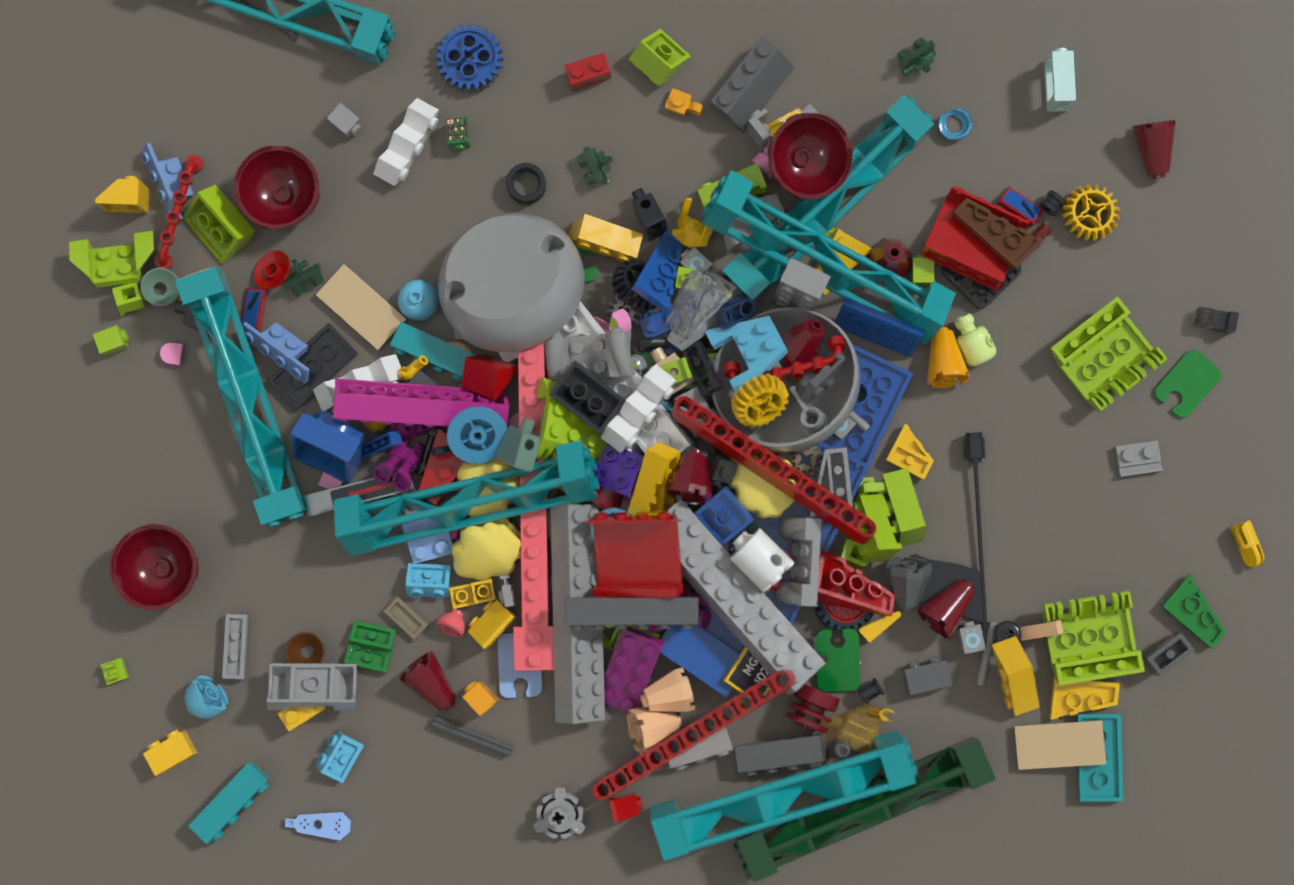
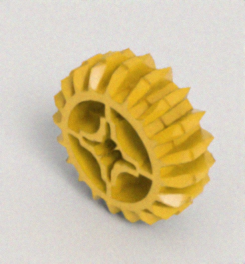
M1087 184L1085 189L1079 186L1077 192L1072 191L1070 193L1071 197L1065 199L1068 205H1064L1062 209L1067 213H1064L1062 218L1069 219L1065 222V226H1072L1069 230L1070 233H1073L1075 230L1078 232L1076 238L1083 234L1084 241H1087L1090 236L1093 241H1096L1098 236L1103 239L1105 238V233L1111 234V228L1117 226L1114 220L1120 219V216L1115 213L1120 210V207H1114V205L1118 202V199L1111 200L1113 192L1106 195V187L1099 191L1098 184H1095L1092 189L1090 184ZM1091 198L1099 200L1101 204L1094 203ZM1078 200H1081L1082 212L1076 216V204ZM1089 209L1090 211L1098 210L1093 216L1092 214L1085 215ZM1106 210L1107 218L1102 226L1100 223V213ZM1087 221L1094 228L1086 227L1080 222Z
M760 373L757 378L752 376L751 380H745V384L738 386L739 391L734 392V398L731 399V408L736 419L744 426H750L751 428L755 426L760 428L762 424L768 425L769 421H775L776 416H782L781 411L786 409L785 404L789 402V394L785 384L775 375L771 376L769 373L765 376Z

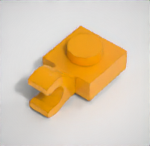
M672 88L665 109L681 116H685L686 111L700 116L703 111V105L691 102L692 95Z

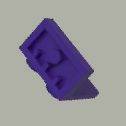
M607 443L597 464V471H594L595 477L598 478L599 486L619 493L631 501L644 456L628 450L620 453Z

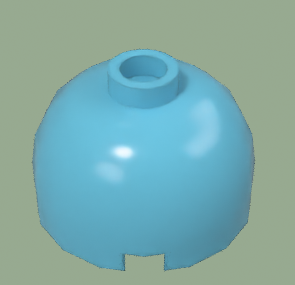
M421 279L412 280L405 283L400 289L398 307L407 319L414 322H425L438 312L440 306L439 296L436 288L431 283Z
M198 676L187 687L184 695L188 712L202 719L215 718L227 708L225 706L228 704L225 691L219 684L215 687L211 683L213 679L210 677Z

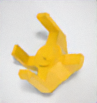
M685 198L677 221L679 229H673L672 234L686 247L707 246L713 229L706 225L704 227L700 221L688 216L692 199Z

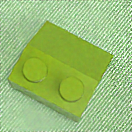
M659 29L640 41L629 60L637 69L647 75L651 82L660 87L669 81L691 56L663 30Z

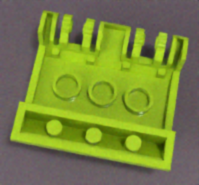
M1118 296L1050 348L1060 370L1084 400L1098 412H1102L1108 407L1107 404L1111 405L1114 402L1112 396L1106 392L1110 389L1121 397L1124 395V391L1128 392L1141 381L1140 377L1142 379L1147 377L1146 371L1139 365L1143 363L1149 369L1155 371L1158 368L1157 365L1161 366L1167 361L1160 348L1156 347L1153 349L1129 319L1128 315L1131 312Z
M543 377L540 378L537 399L545 401L540 431L541 441L536 459L544 461L549 456L550 459L557 458L556 446L581 440L585 448H589L591 459L594 458L596 464H598L607 444L601 438L603 432L599 435L548 395L556 381Z
M1129 590L1119 592V598L1116 592L1111 593L1110 606L1106 607L1104 595H1098V599L1096 596L1078 598L1076 603L1074 599L1069 600L1068 613L1064 614L1061 602H1056L1055 607L1053 603L1043 604V623L1061 620L1063 628L1062 634L1046 637L1050 664L1058 686L1145 672L1141 650L1136 649L1129 608L1133 607Z

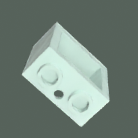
M1057 48L1051 52L1044 63L1047 112L1068 111L1076 101L1074 51H1067L1066 48Z

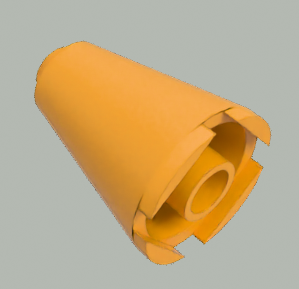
M942 327L931 338L927 384L931 383V387L950 388L954 387L955 382L960 381V385L970 380V375L955 335L947 327Z

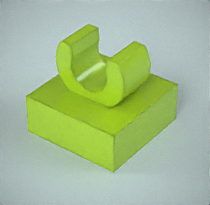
M123 658L100 665L107 685L129 678Z

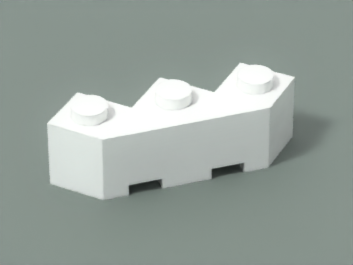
M418 98L408 106L403 123L393 132L388 149L378 158L373 174L394 186L401 180L404 181L416 155L421 153L427 136L438 123L439 119L436 117L439 110Z
M396 354L379 358L369 366L353 369L338 379L398 383L403 378H400L398 375L401 365ZM335 379L325 381L313 389L322 411H331L333 413Z
M655 364L644 375L637 390L625 401L619 414L606 426L601 438L620 453L627 447L631 449L638 440L636 436L646 423H651L656 416L654 412L663 400H668L673 394L674 389L672 387L676 379Z

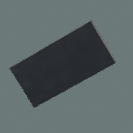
M330 323L306 343L308 345L307 351L297 359L310 369L307 383L304 384L300 380L295 379L284 368L277 370L267 380L295 411H298L315 395L314 388L325 381L331 380L358 355L355 349Z

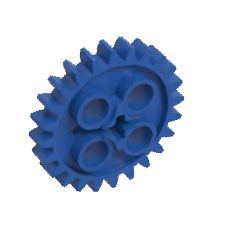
M469 23L468 29H465L460 24L459 31L453 27L454 34L451 35L446 32L447 40L440 39L443 47L437 46V51L441 53L435 55L436 59L440 60V62L436 63L437 68H442L439 71L440 75H446L444 78L445 82L452 80L451 86L453 88L459 84L460 91L463 90L464 86H467L468 92L471 91L472 86H475V89L479 91L480 84L487 88L486 81L494 83L492 75L499 76L496 69L503 68L502 64L499 63V61L504 60L502 55H498L503 52L502 47H497L500 44L499 40H494V33L488 35V28L481 31L479 24L475 29L472 28L471 23ZM466 41H475L472 47L465 46ZM483 54L490 56L485 62L479 60ZM451 55H460L457 61L450 60ZM467 55H469L470 57L473 56L474 59H473V60H470L469 58L466 59V56H467ZM472 68L475 71L471 76H466L464 74L466 69Z

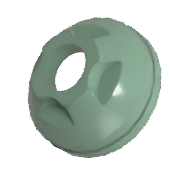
M155 268L148 271L141 281L143 297L155 306H167L173 303L179 296L175 283L178 277L166 268ZM162 283L166 286L167 291L163 295H157L154 292V286Z

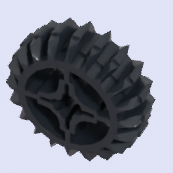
M632 258L619 265L613 274L611 285L614 287L613 293L618 294L617 300H623V306L629 305L631 310L636 308L638 312L644 310L646 313L650 310L654 311L657 308L656 306L631 290L646 264L641 258L637 261Z

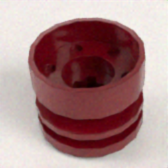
M803 684L794 692V696L802 700L801 703L789 704V706L798 709L797 713L794 714L787 711L785 716L801 727L813 732H824L827 734L829 728L820 725L821 720L828 723L832 722L824 713L825 711L836 712L841 699Z

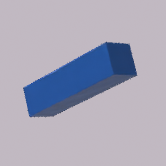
M399 431L388 432L362 444L361 460L374 457L402 444Z

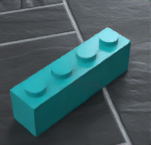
M400 322L390 343L395 348L393 352L404 357L406 354L414 357L413 361L423 355L427 358L428 364L433 365V370L444 374V371L452 374L451 378L462 382L465 357L475 356V354L403 322Z
M253 761L248 762L188 827L206 844L212 841L216 843L224 835L222 830L227 825L231 827L239 819L237 814L242 809L246 811L254 803L252 798L257 793L261 795L269 787L267 782L271 778Z

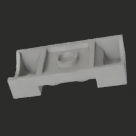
M622 328L609 329V333L564 338H561V334L553 335L544 341L548 379L557 382L568 365L574 360L597 378L634 375L635 369L630 354L631 331L622 332Z
M784 517L779 527L780 533L783 538L793 539L791 554L794 564L790 567L791 582H780L776 588V598L780 603L817 607L822 519Z
M269 663L268 710H290V706H333L334 710H356L357 664Z

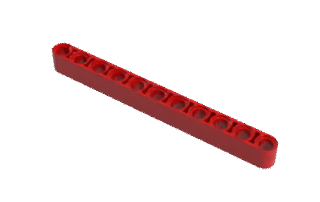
M681 396L676 399L672 409V416L677 422L857 543L866 544L874 536L877 527L873 520L687 396ZM678 407H685L687 411L683 412ZM696 419H703L705 424L698 423ZM714 431L722 432L723 436L716 435ZM732 443H738L742 448H736ZM750 455H756L760 460H754ZM768 467H774L778 472L773 473ZM787 479L793 480L796 485L789 484ZM805 492H811L814 497L807 496ZM823 504H829L832 510L826 509ZM842 516H847L850 522L844 521ZM860 528L866 529L869 534L862 533Z
M783 669L763 679L596 782L593 786L594 796L599 800H606L617 795L793 687L796 682L795 674L789 669ZM781 674L786 675L788 678L786 686L780 683ZM763 685L769 688L768 697L764 696L761 692ZM745 696L751 700L750 708L746 707L743 703ZM726 708H730L733 711L732 719L726 716ZM708 719H712L714 721V730L708 727ZM691 730H694L697 734L696 741L690 738ZM673 741L679 744L678 752L672 747ZM655 752L660 753L661 762L655 760ZM638 762L644 767L643 773L637 769ZM620 773L626 777L625 784L620 781ZM603 784H605L608 787V794H605L603 792Z

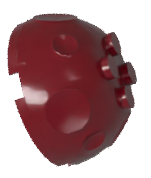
M800 113L787 119L774 133L767 152L769 168L777 185L799 199H818L839 189L849 176L853 163V148L850 146L848 134L844 128L831 117L819 113Z
M268 145L253 151L242 161L235 174L234 195L242 213L252 223L264 229L284 230L302 223L312 215L320 198V185L313 164L304 154L289 146Z
M161 524L143 525L125 534L115 546L110 560L111 581L121 598L132 606L144 610H162L180 602L192 590L199 573L198 557L191 543L179 531Z

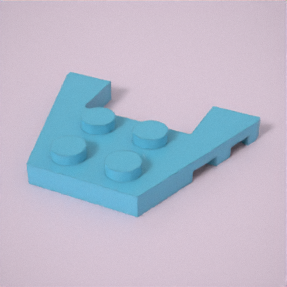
M770 316L739 322L726 329L718 327L705 331L714 349L734 339L749 370L729 380L735 392L739 391L738 386L745 384V380L749 381L752 376L757 378L760 373L763 374L766 370L770 371L788 353Z

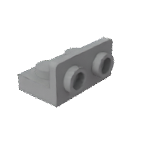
M766 108L752 113L749 116L750 120L747 126V132L761 150L769 143L771 136L769 134L771 131L765 123L768 115Z

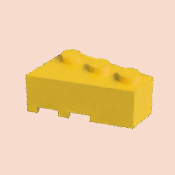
M584 214L572 222L569 237L576 248L617 258L618 261L624 262L637 258L643 234Z
M661 442L646 450L628 509L629 514L636 515L639 512H648L649 515H657L659 512L668 511L674 505L675 499L669 497L664 491L668 479L680 460L679 450Z
M1014 636L992 644L998 672L1002 681L1001 687L1006 696L1003 699L1007 709H1012L1014 715L1018 716L1039 708L1033 667L1017 637Z

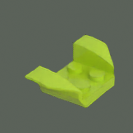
M154 232L134 233L133 244L96 249L92 248L88 239L69 242V260L87 275L97 288L138 283L141 268L154 251Z

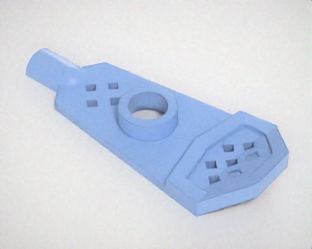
M343 812L298 815L296 819L286 818L285 827L295 828L298 833L340 841L351 831V820ZM316 820L322 823V827L319 829L314 826Z

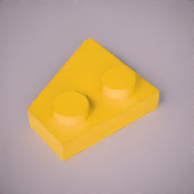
M904 424L885 460L900 469L908 468L910 474L921 480L925 479L934 462L906 424Z

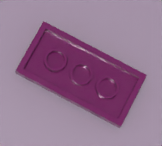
M628 626L627 629H622L604 676L605 705L630 714V709L639 707L641 702L640 696L643 695V689L647 687L665 641Z

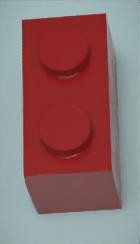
M604 52L564 65L572 91L611 79V71Z

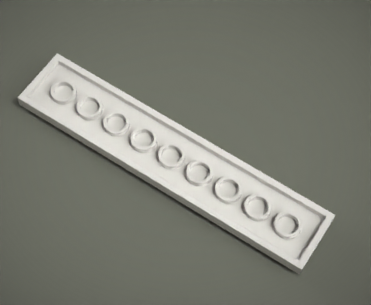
M580 301L574 315L556 334H561V338L606 333ZM636 371L634 375L599 378L625 400L637 390L642 381ZM662 404L654 412L656 416L651 423H646L636 436L638 439L636 443L644 453L658 442L679 450L680 454L692 445V442Z

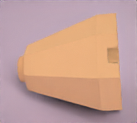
M683 667L670 670L643 689V695L640 696L643 708L647 707L649 711L688 712L695 709L694 705H690V702H694V697L687 676L682 677L681 675L682 672H685Z
M637 707L630 709V714L627 715L629 736L631 739L635 738L637 743L633 744V746L641 755L679 732L682 726L681 718L675 712L649 711L647 708Z

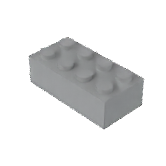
M791 258L779 282L773 302L779 308L793 307L814 311L830 276Z

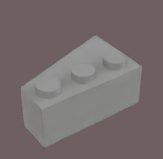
M777 193L758 198L782 211ZM762 211L772 224L779 220ZM736 218L731 228L752 238L748 223ZM721 234L727 255L743 244L726 234Z
M847 447L825 449L818 484L853 507ZM823 504L826 509L832 510L829 504ZM813 512L810 513V517L817 516Z
M714 725V726H711V727H709V728L712 729V730H714L715 725ZM724 728L669 762L670 769L675 767L676 771L688 767L687 763L696 761V764L708 761V757L714 755L721 757L729 754V751L733 750L727 729ZM696 732L690 733V738L694 741L697 739ZM673 741L672 747L678 752L679 744Z

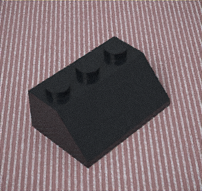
M576 360L568 365L548 394L599 435H601L626 401Z

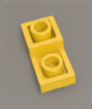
M492 579L449 588L453 609L496 600Z

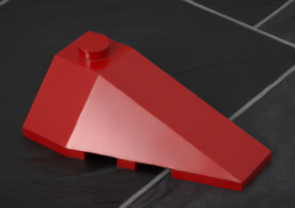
M820 551L817 602L892 616L895 600L893 593L876 581L869 580L862 575V571L848 565L847 561L842 557Z

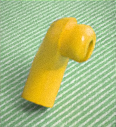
M421 355L407 367H401L398 371L399 377L404 380L412 379L420 369L428 364L427 358Z

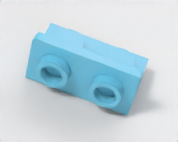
M408 563L405 584L407 595L413 598H449L451 565Z
M337 729L329 737L328 746L324 753L322 752L319 755L316 768L322 774L343 783L364 745Z

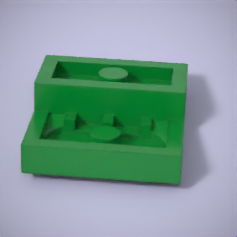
M354 620L344 664H357L359 669L386 674L396 629Z

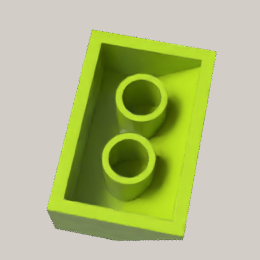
M216 184L199 191L182 216L183 220L221 264L228 261L247 245L256 232Z

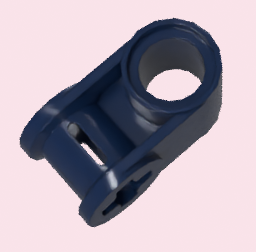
M741 294L713 306L714 312H717L718 326L721 329L730 328L738 322L752 317L757 309L755 301Z

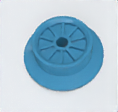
M470 407L459 412L451 420L447 430V441L452 452L461 460L475 464L485 463L496 458V453L505 436L507 426L503 418L492 409Z

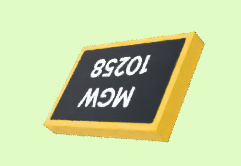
M744 647L723 681L742 693L770 676V674ZM763 685L761 692L766 696L769 688Z

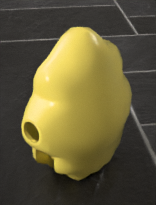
M750 455L752 459L760 460L756 455ZM777 456L789 465H791V463L784 456ZM738 463L732 483H727L735 490V497L749 513H756L761 519L777 518L795 502V500L740 463ZM768 467L771 472H778L774 467ZM787 479L789 484L796 485L793 480Z
M498 457L480 464L464 462L459 468L457 479L461 481L515 467ZM520 475L498 480V482L519 488ZM485 487L479 497L496 492ZM506 499L472 507L468 515L472 518L506 510L512 502Z
M507 518L461 529L460 539L452 545L451 549L454 557L453 567L457 575L464 578H473L478 581L488 580L492 576L510 575L515 569L516 560L521 557V532Z

